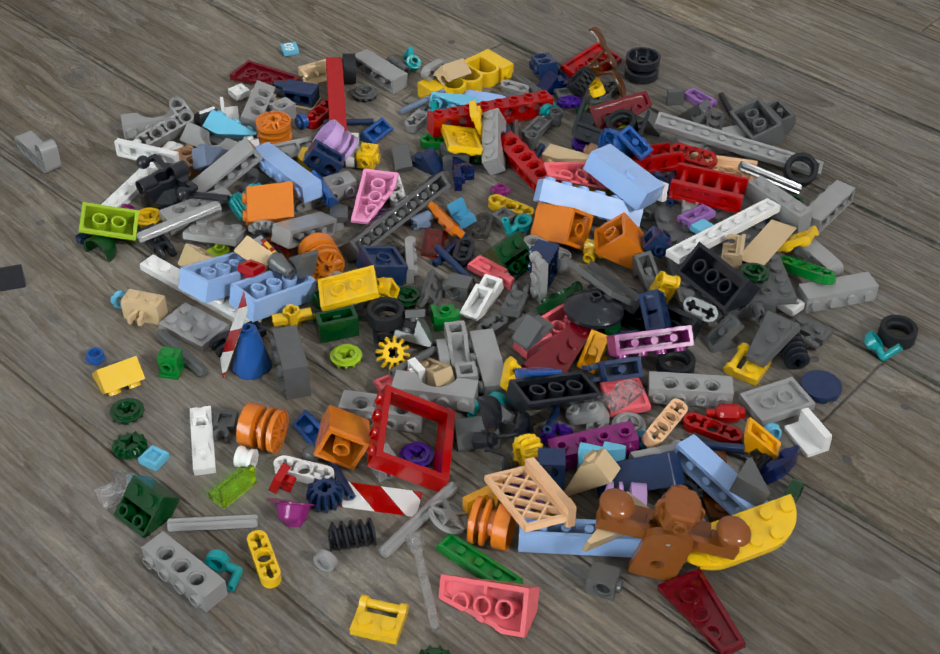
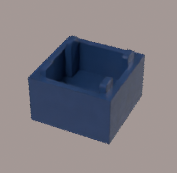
M360 246L355 265L357 269L374 265L377 278H392L398 286L404 285L408 265L395 246Z

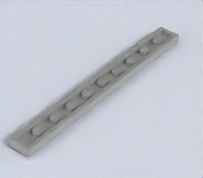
M660 111L654 125L656 129L783 168L789 157L795 154L794 152ZM815 159L819 168L816 178H819L824 162ZM801 161L794 162L790 168L792 171L805 175H810L811 173L809 165Z

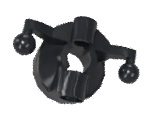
M156 153L148 157L142 155L137 158L136 165L138 168L147 169L150 162H153L158 169L151 175L135 182L144 208L162 210L191 199L189 198L190 193L198 190V186L194 182L189 181L190 170L184 160L174 164L165 163Z

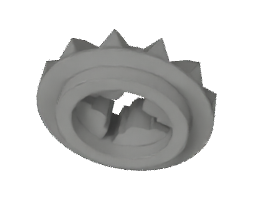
M268 220L255 221L248 226L249 232L252 234L262 233L263 235H271L274 222Z
M623 412L616 415L612 420V425L632 421L637 434L641 429L646 430L645 420L636 413Z

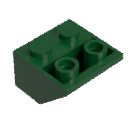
M519 231L505 237L482 253V256L508 269V273L514 278L527 271L531 261L529 259V248Z
M354 305L318 312L312 315L321 343L360 336L359 319Z
M133 475L113 515L140 536L146 538L172 517L180 498L152 477Z

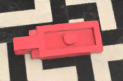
M482 255L477 256L467 264L469 271L482 278L485 274L503 280V287L505 289H512L515 278L508 273V269Z

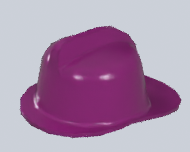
M267 498V500L276 503L278 518L288 527H301L303 522L308 519L310 507L315 506L314 504L299 503L286 499Z

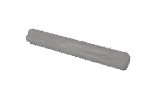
M257 514L169 518L167 529L169 532L256 528L258 527L259 519Z

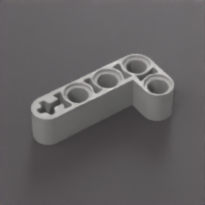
M173 97L169 101L170 114L172 116L138 134L135 139L141 140L142 144L160 147L182 135L187 121H183L184 119H190L188 122L194 124V114L181 97Z
M32 131L14 137L18 149L43 173H48L62 166L59 151L53 139L43 142Z

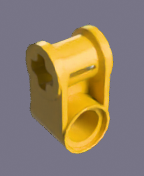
M660 271L649 287V291L658 289L664 292L666 303L668 304L676 292V288H679L681 278L680 276H671L664 271Z

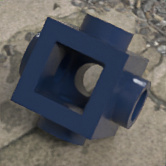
M654 225L641 237L643 249L646 251L651 250L652 255L659 259L666 254V249L672 247L670 234L665 230L658 229Z

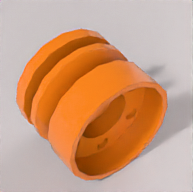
M269 111L260 114L256 118L257 138L260 145L267 142L276 144L293 140L291 118L287 113Z
M318 232L310 234L301 241L297 249L298 255L318 250L315 273L310 275L311 277L318 280L327 277L334 271L343 272L345 266L344 258L330 235Z
M248 402L238 420L236 430L237 443L239 446L253 449L258 447L260 451L276 454L280 451L287 435L288 412L275 407L267 409L265 405Z
M478 496L468 518L467 542L475 544L478 540L479 546H484L488 537H490L491 549L507 552L513 539L516 520L502 503L495 510L494 499L490 498L486 503L485 497Z

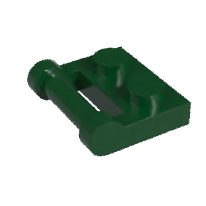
M576 281L568 288H563L556 293L547 295V297L540 300L542 304L535 307L538 314L564 303L568 296L583 290V286L579 281Z

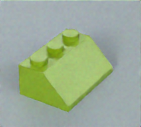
M82 202L78 232L136 241L139 210Z

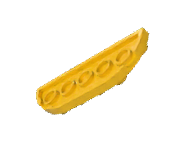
M789 494L732 515L743 519L751 529L750 542L740 547V551L734 560L691 551L685 563L688 562L699 566L702 570H722L778 549L789 539L795 527L797 511L792 495ZM719 520L711 523V530H717L716 526Z

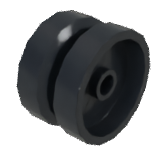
M647 47L630 49L626 54L624 73L626 79L636 84L655 82L659 76L661 58L659 52Z

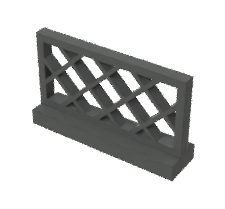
M567 256L562 258L561 261L582 275L583 279L598 290H602L610 297L619 300L626 311L633 315L640 306L637 292L593 261H590L588 266Z

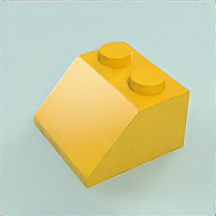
M137 356L98 369L92 373L102 394L108 393L110 397L121 393V388L128 386L129 389L140 386V381L145 379Z

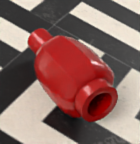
M737 403L719 404L715 409H706V417H715L716 420L723 423H738L740 419H745V406H740Z

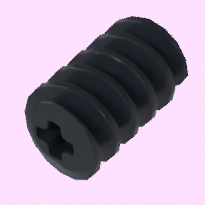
M798 332L780 351L785 366L791 370L802 369L810 363V357L802 336Z
M367 517L365 524L359 518L356 526L352 519L348 521L347 527L343 521L339 522L338 528H336L334 522H331L329 529H327L330 552H332L333 545H336L338 551H341L344 543L348 550H350L352 542L355 543L357 548H360L361 541L364 542L366 547H369L370 540H373L375 546L377 543L375 526L370 517Z

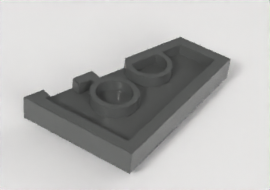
M767 310L746 354L747 361L764 368L801 330L800 324Z

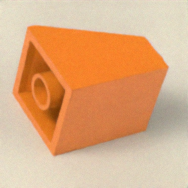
M293 182L246 187L245 193H242V204H245V210L242 211V221H246V227L259 220L277 223L293 219Z
M538 202L530 235L538 236L562 247L583 251L585 241L589 238L594 216L573 207Z
M623 212L594 230L595 253L632 270L633 256L646 252L641 241L644 233Z
M329 405L321 419L313 455L354 470L370 445L369 420Z

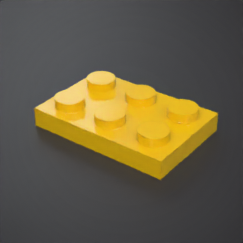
M442 124L441 132L448 151L453 154L482 155L483 148L475 128Z
M374 265L317 280L322 311L380 298Z

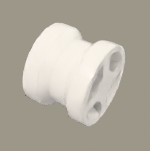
M239 446L234 455V466H244L247 470H254L258 462V450L253 448L248 450L245 446Z

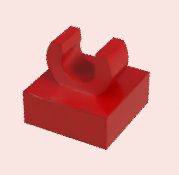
M249 259L238 264V272L244 274L243 279L255 277L265 272L266 265Z
M282 463L271 482L269 491L277 494L281 487L284 491L290 493L297 480L296 477L288 475L291 466Z

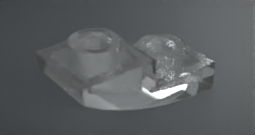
M626 379L617 382L614 390L603 393L599 401L613 412H616L637 399L644 392V389L636 381Z

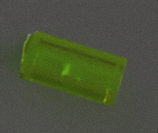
M250 464L244 469L242 467L238 468L208 492L209 498L223 509L228 507L257 484L255 467Z

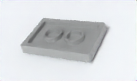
M204 219L196 220L183 231V239L229 246H237L248 235V228L242 227L240 224L210 223Z
M187 302L158 323L159 329H165L173 337L201 352L210 347L209 343L211 340L229 331L228 324Z
M793 377L740 393L738 398L761 426L799 415L801 410L805 408L814 410L816 404Z

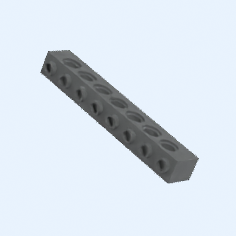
M442 171L427 178L338 248L348 263L357 259L360 246H376L428 205L431 200L433 201L447 190L451 185Z

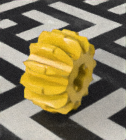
M393 336L392 342L386 337L384 339L386 345L383 342H379L378 345L382 349H376L375 351L376 354H382V356L376 359L377 362L384 360L381 367L384 368L388 363L389 370L393 368L394 364L397 366L406 361L402 357H410L409 353L404 352L409 349V346H401L404 343L403 339L396 343V336ZM388 349H390L391 351L395 349L397 351L395 353L397 355V358H395V356H393V358H390V352L388 351Z
M530 433L515 437L514 443H512L513 460L518 461L521 467L525 466L527 458L538 457V448L543 447V444L540 443V438Z

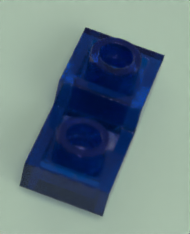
M798 445L779 451L778 459L772 460L765 465L763 480L767 485L785 476L795 466L800 450Z

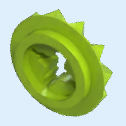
M351 344L339 345L330 353L332 365H337L338 369L341 367L347 369L350 366L355 368L356 364H360L362 358V351L357 346Z

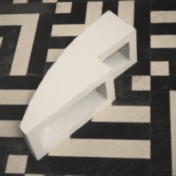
M485 274L480 284L474 286L460 311V316L475 321L482 318L493 306L504 289L503 280Z

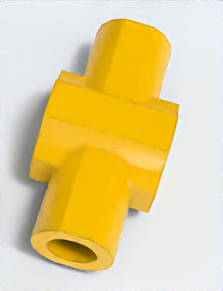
M594 238L593 240L586 239L583 248L584 262L589 264L590 261L594 262L596 258L602 259L601 256L595 253Z
M293 304L286 305L282 309V313L271 315L273 327L297 325L298 328L301 326V322L313 320L310 307L299 309V306Z

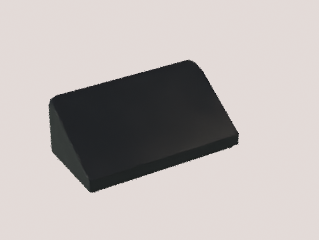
M21 264L0 267V291L26 287Z

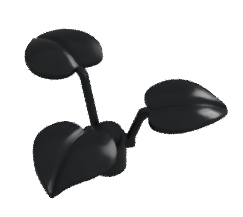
M490 395L477 397L485 430L473 433V447L503 456L502 471L517 468L519 463L513 460L512 455L492 448L498 444V439L519 437L528 433L535 434L531 416L527 412H520L516 418L518 432L497 435L494 432L499 428L498 423L502 420V408L499 400ZM509 492L504 493L505 495H511Z

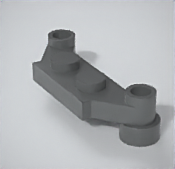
M559 107L551 108L550 115L537 116L521 131V137H524L525 143L530 150H536L538 139L551 126L560 127L563 109Z

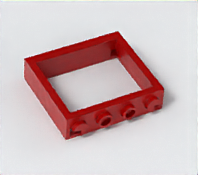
M386 384L381 392H377V397L374 400L376 407L371 417L373 426L369 432L371 441L366 451V454H368L367 466L439 492L449 482L456 411ZM390 405L438 423L433 470L383 452Z

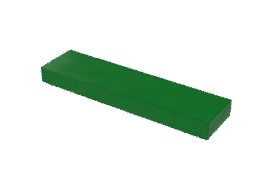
M448 534L436 545L437 552L476 578L523 584L521 577L455 534Z

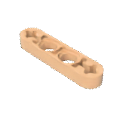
M677 398L671 400L643 434L642 442L646 447L653 448L662 444L688 411L686 403Z

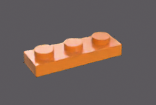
M431 200L427 207L431 210L433 217L438 220L437 222L450 235L454 236L456 234L462 238L465 231L440 206Z

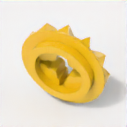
M143 208L139 210L138 226L140 228L152 223L155 225L161 223L159 209Z

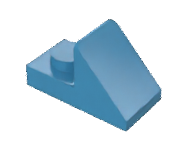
M462 197L447 205L446 213L462 229L477 221L475 215L467 209Z

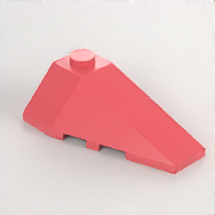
M544 162V168L548 177L591 189H608L583 169L586 162Z
M441 574L438 598L458 610L472 615L476 620L488 624L501 634L525 638L537 613L540 587Z

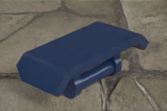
M675 452L617 461L616 463L621 469L612 480L614 488H618L619 481L623 482L625 492H629L631 482L647 483V491L685 483L681 460ZM607 484L597 487L599 498L605 491Z

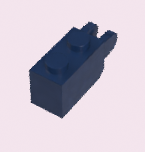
M288 79V81L278 80L273 83L274 87L278 88L275 90L277 97H287L299 106L313 108L320 98L319 84Z
M641 356L607 360L581 366L582 371L585 372L596 369L597 377L588 378L593 383L598 382V384L644 377Z

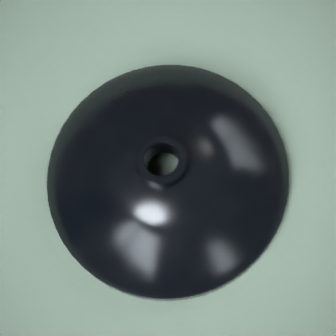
M584 289L566 298L564 312L577 325L591 329H606L621 322L624 315V307L619 300L610 297L602 290Z

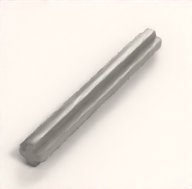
M214 201L145 229L136 234L137 239L140 243H143L220 211L222 209L221 204L218 201Z
M454 482L447 483L379 548L378 551L383 558L390 557L430 518L428 509L434 501L445 499L448 501L458 491V487Z

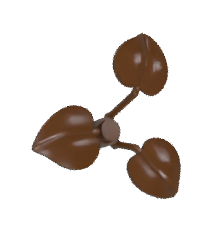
M592 27L588 31L594 34L603 50L586 66L596 74V77L604 74H613L622 98L626 94V87L620 75L615 70L600 72L602 70L601 65L608 61L614 69L618 68V65L607 46L601 30L598 27ZM603 53L606 54V60L600 63L598 61L595 62Z

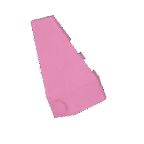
M372 169L363 170L351 223L368 225L395 190L399 173Z

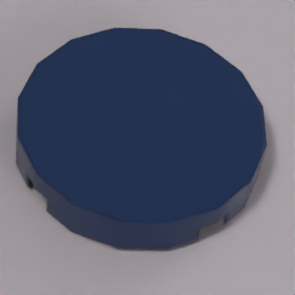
M812 370L805 373L801 378L800 386L816 403L826 404L828 401L834 402L841 395V381L827 371Z

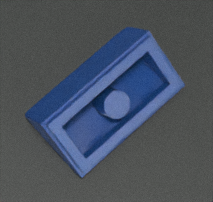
M382 117L360 134L359 140L375 144L390 133L393 128Z
M630 125L617 134V137L640 161L652 153L653 149Z
M312 170L311 173L321 180L323 192L321 199L329 208L338 204L339 201L323 177L315 170Z
M551 367L514 369L517 379L562 373L561 369Z
M305 410L291 425L309 445L316 444L321 422L312 413Z

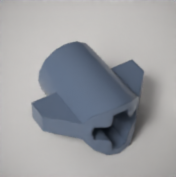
M426 210L410 218L411 229L416 231L421 228L430 227L434 222L431 212Z

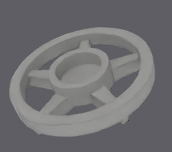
M447 499L436 500L430 505L428 509L429 517L439 529L455 535L461 534L466 530L468 518L466 512L459 506L447 501ZM443 505V506H444V509H441V508H438V507H435V506ZM434 512L439 514L440 521L435 517ZM459 517L462 518V520H463V525H462V523L458 520ZM455 525L459 529H453L447 526Z

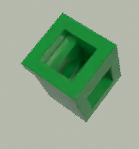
M430 304V319L434 332L443 331L444 322L460 320L459 308L455 309L453 304L436 307L434 304Z
M161 347L157 355L158 377L178 380L185 367L182 349Z

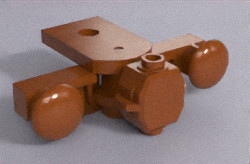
M685 485L671 486L662 498L658 499L654 509L635 505L632 497L624 490L618 488L607 489L600 496V506L596 513L595 528L641 539L628 563L627 572L663 581L676 578L691 551L734 560L740 551V547L747 545L751 540L750 527L743 519L737 516L729 515L722 517L717 523V530H711V523L702 521L705 516V510L701 507L699 496L696 491L689 490Z

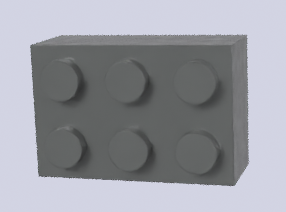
M760 97L729 111L733 126L738 125L748 139L771 146L786 139L783 124Z
M297 325L272 329L273 338H270L271 349L275 350L272 353L273 364L277 365L275 367L277 379L281 378L279 380L281 393L285 392L287 400L311 396L309 368Z

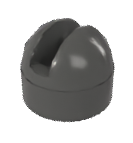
M314 444L308 445L303 449L302 458L311 462L319 461V458L313 455Z

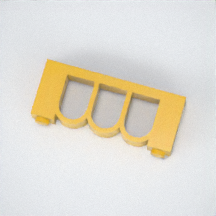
M486 49L464 60L472 72L470 75L465 76V79L458 78L448 82L443 76V80L446 82L445 85H442L437 78L432 81L423 79L417 82L418 96L424 98L432 92H437L443 88L446 93L464 94L466 90L482 92L483 87H494L499 81L510 79L514 63Z

